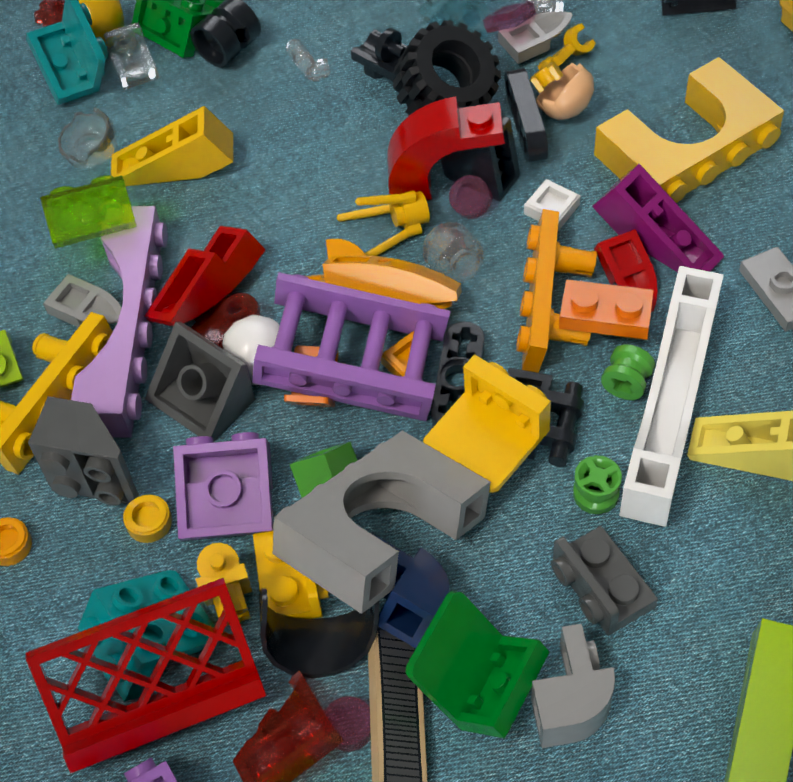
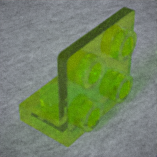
M111 175L100 176L93 179L90 184L76 188L71 186L58 187L53 189L49 195L40 197L55 249L137 227L122 175L117 177Z

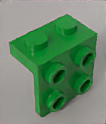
M450 591L444 598L408 661L406 675L460 730L505 739L532 687V681L536 680L550 651L540 640L502 636L462 592Z

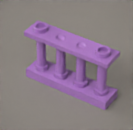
M278 272L274 304L285 306L274 346L268 347L258 344L254 358L252 383L310 396L329 397L336 402L427 421L436 384L422 380L430 339L443 341L450 311L437 308L428 303H413L311 280L303 275H289ZM302 310L328 316L318 356L316 357L291 351ZM345 320L371 325L360 367L335 361ZM388 329L407 334L414 331L406 372L403 377L379 371Z

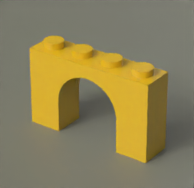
M718 57L689 74L685 103L712 125L718 134L706 141L694 144L671 142L655 134L627 109L596 127L594 155L619 179L640 164L664 191L678 203L690 191L700 185L711 183L717 175L732 166L737 167L741 165L750 155L760 149L772 146L781 134L780 128L784 110Z

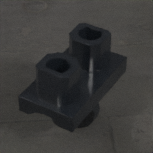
M388 28L383 33L374 29L362 45L351 50V59L363 65L364 74L376 79L384 76L393 82L396 78L393 74L394 68L407 46L401 43V33L396 29Z

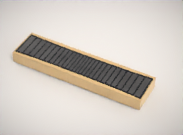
M379 626L375 640L368 653L372 782H428L423 692L406 675V665L415 648Z

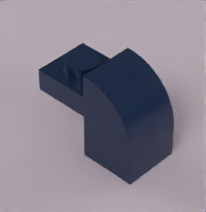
M376 536L399 551L395 587L383 597L387 601L379 614L378 626L416 649L444 598L449 593L448 577L441 564L423 548L420 547L413 558Z

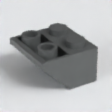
M48 396L28 444L51 490L63 497L75 498L80 495L96 498L102 503L113 506L120 505L121 503L129 504L133 499L139 497L121 450L91 403Z

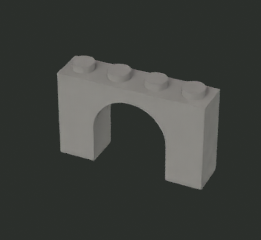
M402 430L388 441L378 444L373 451L355 463L347 465L342 472L324 484L317 485L309 494L293 505L283 508L274 517L272 554L362 614L395 587L399 551L358 526L351 518L371 509H398L421 518L457 540L485 518L491 482Z

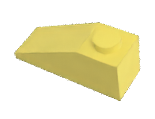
M793 411L695 418L687 456L692 461L793 481Z

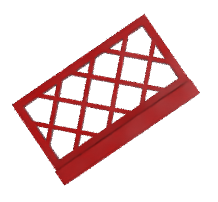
M224 578L25 653L26 662L61 743L63 757L70 774L266 696ZM217 596L220 597L224 609L215 627L191 619L198 603ZM184 609L182 615L176 613L177 611ZM163 618L177 624L166 646L142 637L149 622ZM228 622L231 627L233 635L224 632V629ZM135 628L133 633L127 632L128 630ZM186 628L209 636L199 658L175 650ZM113 637L128 643L117 665L92 656L99 641ZM218 641L237 647L242 658L241 661L223 668L208 663ZM86 647L84 652L78 651V649ZM136 647L161 655L150 677L126 669ZM60 656L78 662L68 684L47 677L42 663ZM170 659L193 668L187 682L174 687L159 681ZM86 666L112 675L102 696L76 688ZM120 678L145 687L138 701L125 706L110 700ZM53 691L62 694L59 702H57ZM70 698L95 706L88 721L68 728L63 712Z

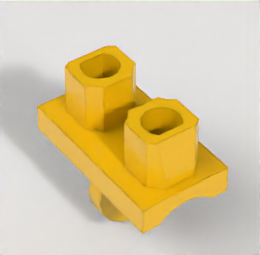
M212 543L206 546L200 552L197 559V570L201 576L195 578L197 586L200 587L224 578L239 622L251 618L244 594L253 591L244 563L240 564L236 551L228 544ZM217 596L204 601L206 606L214 604L219 619L224 609L220 597Z

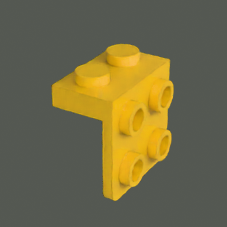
M474 354L463 366L465 392L424 437L423 443L490 481L489 492L495 493L502 488L550 431L551 401L537 387L522 384L509 376L508 372L495 362L488 363Z

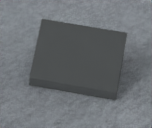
M175 322L144 399L197 436L213 437V441H215L255 401L247 365L184 323Z

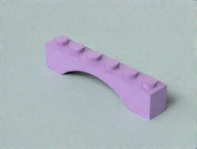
M156 206L107 207L101 240L110 265L123 281V304L117 325L108 342L93 361L75 376L71 400L91 403L112 437H132L134 420H139L141 417L142 403L138 391L140 383H145L147 379V362L144 353L145 348L151 347L153 337L152 325L144 316L157 297L155 282L156 280H161L163 273L160 249L167 246L168 240L166 223H160Z

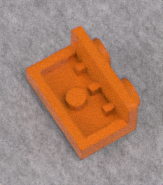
M566 279L559 317V329L647 340L654 290Z

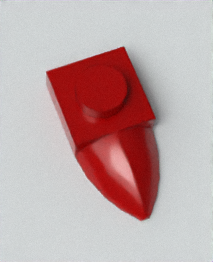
M636 229L598 242L594 250L597 252V257L610 285L617 284L618 286L654 290L652 313L657 301V278Z

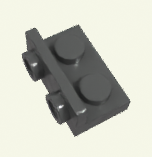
M602 526L597 527L571 543H568L564 536L554 541L553 560L551 561L554 574L562 585H570L579 596V605L585 617L594 625L599 623L608 636L656 608L658 598Z

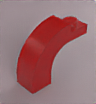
M455 96L430 103L409 115L397 127L389 142L387 150L389 194H402L414 190L415 192L421 191L426 201L432 200L430 170L438 160L457 151L505 144L500 102L458 108Z

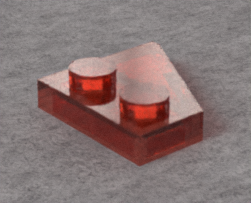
M300 671L295 673L288 683L294 690L279 712L273 708L267 711L260 721L256 733L245 742L233 759V763L243 782H291L344 742L312 686Z

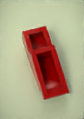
M219 226L204 251L188 248L144 317L151 322L173 327L175 322L186 323L198 317L234 290L253 269L266 249L247 229Z

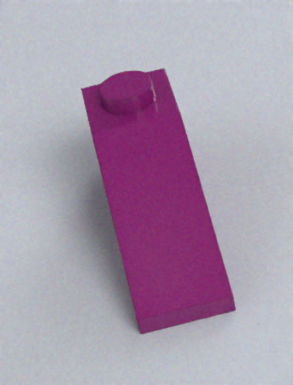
M640 164L619 179L592 206L618 235L636 229L647 254L677 273L679 266L710 272L725 256Z

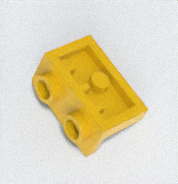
M273 531L253 534L259 590L261 588L267 589L268 607L276 613L289 617L304 619L322 618L320 599L329 598V592L272 554Z

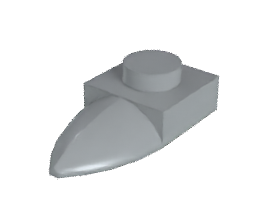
M552 11L530 16L499 30L498 42L520 64L550 50V41L568 26L573 14L571 12Z
M67 274L43 303L47 314L76 327L82 324L90 312L105 316L108 324L117 323L121 311L120 304L110 293L70 274Z

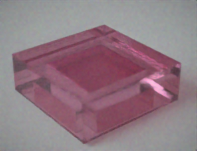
M533 1L503 6L491 13L483 20L486 32L517 27L536 15Z

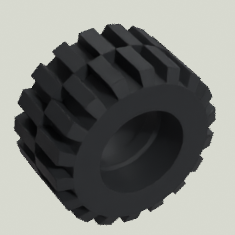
M444 20L441 25L437 21L429 23L426 29L421 28L398 59L393 72L396 76L393 81L394 90L400 91L396 98L400 104L407 105L408 108L405 112L408 115L430 103L455 96L458 108L483 105L490 102L498 90L499 85L497 82L501 79V71L496 69L499 64L497 55H492L490 52L493 49L489 41L484 43L480 39L481 33L476 29L472 33L467 30L468 25L461 22L458 26H454L451 20ZM433 66H440L450 71L457 79L460 87L445 83L436 74Z

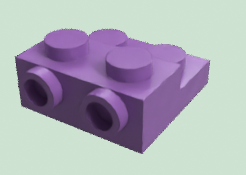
M243 432L231 435L232 441L214 442L213 437L199 436L187 438L186 445L173 446L179 540L243 536L273 531L270 443L266 438H259V433Z

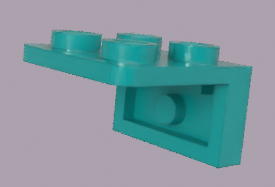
M65 0L61 22L26 33V41L57 105L98 92L102 76L105 75V60L108 59L106 45L101 37H95L91 28L92 19L87 6L84 3L79 4L78 0Z
M166 570L93 589L78 625L79 632L179 595L190 589L181 576L173 570ZM198 603L191 619L215 627ZM184 609L177 611L176 613L182 615ZM159 618L148 623L142 637L166 646L177 624ZM135 628L130 629L127 632L133 633ZM186 628L175 650L187 655L202 651L209 636ZM109 637L99 641L93 653L96 658L117 665L128 643ZM136 647L126 669L150 677L161 655ZM103 672L106 680L109 682L112 675ZM121 678L116 686V690L124 702L140 697L145 688Z

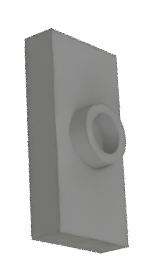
M775 247L741 261L740 273L785 332L793 329V265L779 247Z

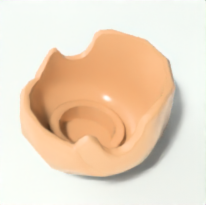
M580 63L578 65L569 64L561 71L563 76L557 81L553 80L537 96V106L549 117L557 120L570 119L579 115L588 106L594 93V78Z

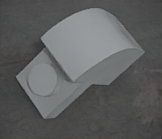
M582 624L564 626L561 630L560 651L566 675L532 681L531 702L541 748L575 743L590 737L604 724L610 711L615 685L614 667L600 669L596 644L594 640L586 641Z

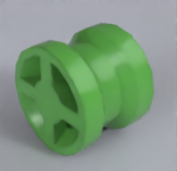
M628 344L619 345L611 354V366L604 370L601 376V383L609 393L624 400L639 399L643 396L646 389L645 379L649 378L653 373L655 361L647 351L640 347Z
M598 455L586 457L579 462L575 469L573 498L581 510L590 514H603L616 506L619 501L622 479L619 466L612 459ZM589 486L599 487L601 491L589 489Z

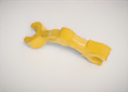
M582 23L569 28L564 34V47L537 66L539 71L529 80L538 93H541L553 80L557 81L563 76L559 66L571 54L580 56L594 48L596 44L594 39L585 42L583 45L577 40L578 33L585 28Z

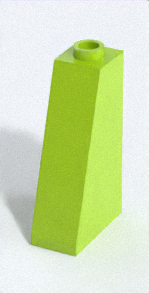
M762 618L752 633L724 782L787 781L793 750L792 625Z

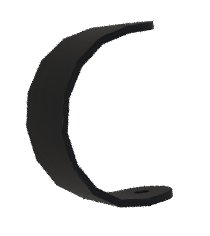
M260 589L259 610L263 653L276 668L292 676L311 679L334 676L355 666L369 653L377 635L379 601L362 614L353 610L347 614L331 618H294L276 613L268 607L267 589Z

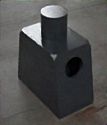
M502 116L505 144L457 151L441 158L444 175L449 180L494 200H502L521 176L511 119L506 116Z

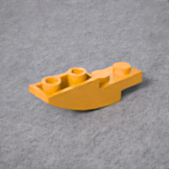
M330 256L322 264L324 274L306 276L311 280L413 303H428L440 309L451 307L452 301H457L462 293L461 283L440 272L419 264L380 256Z

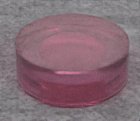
M468 175L461 177L452 185L449 201L452 208L460 216L474 219L487 212L492 202V193L488 185L481 178Z
M352 696L338 698L329 704L322 719L324 733L328 742L341 751H355L364 747L371 739L370 707L363 700Z

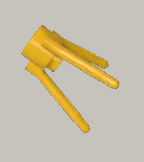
M414 190L402 194L358 197L355 203L359 206H381L337 215V220L342 222L390 213L395 227L402 226L404 228L401 232L365 252L367 256H379L405 239L422 234L421 224L428 223L430 220L429 207L424 194L421 191L415 192Z

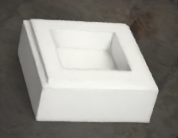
M546 179L524 204V214L539 221L543 209L558 211L559 231L580 206L581 195Z

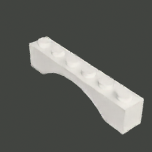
M679 266L646 408L623 488L619 514L621 517L663 527L667 525L724 274Z

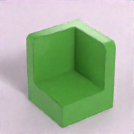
M351 441L315 451L291 463L290 467L301 497L303 498L309 494L317 485L324 484L342 472L350 463H355L357 458Z

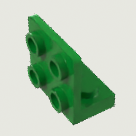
M136 0L131 29L182 58L193 57L195 47L191 40V29L204 17L212 15L213 10L224 0Z

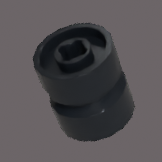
M224 0L213 10L212 15L204 17L191 29L190 35L193 45L199 54L208 63L221 68L239 54L240 49L246 48L260 35L261 25L254 11L244 1Z

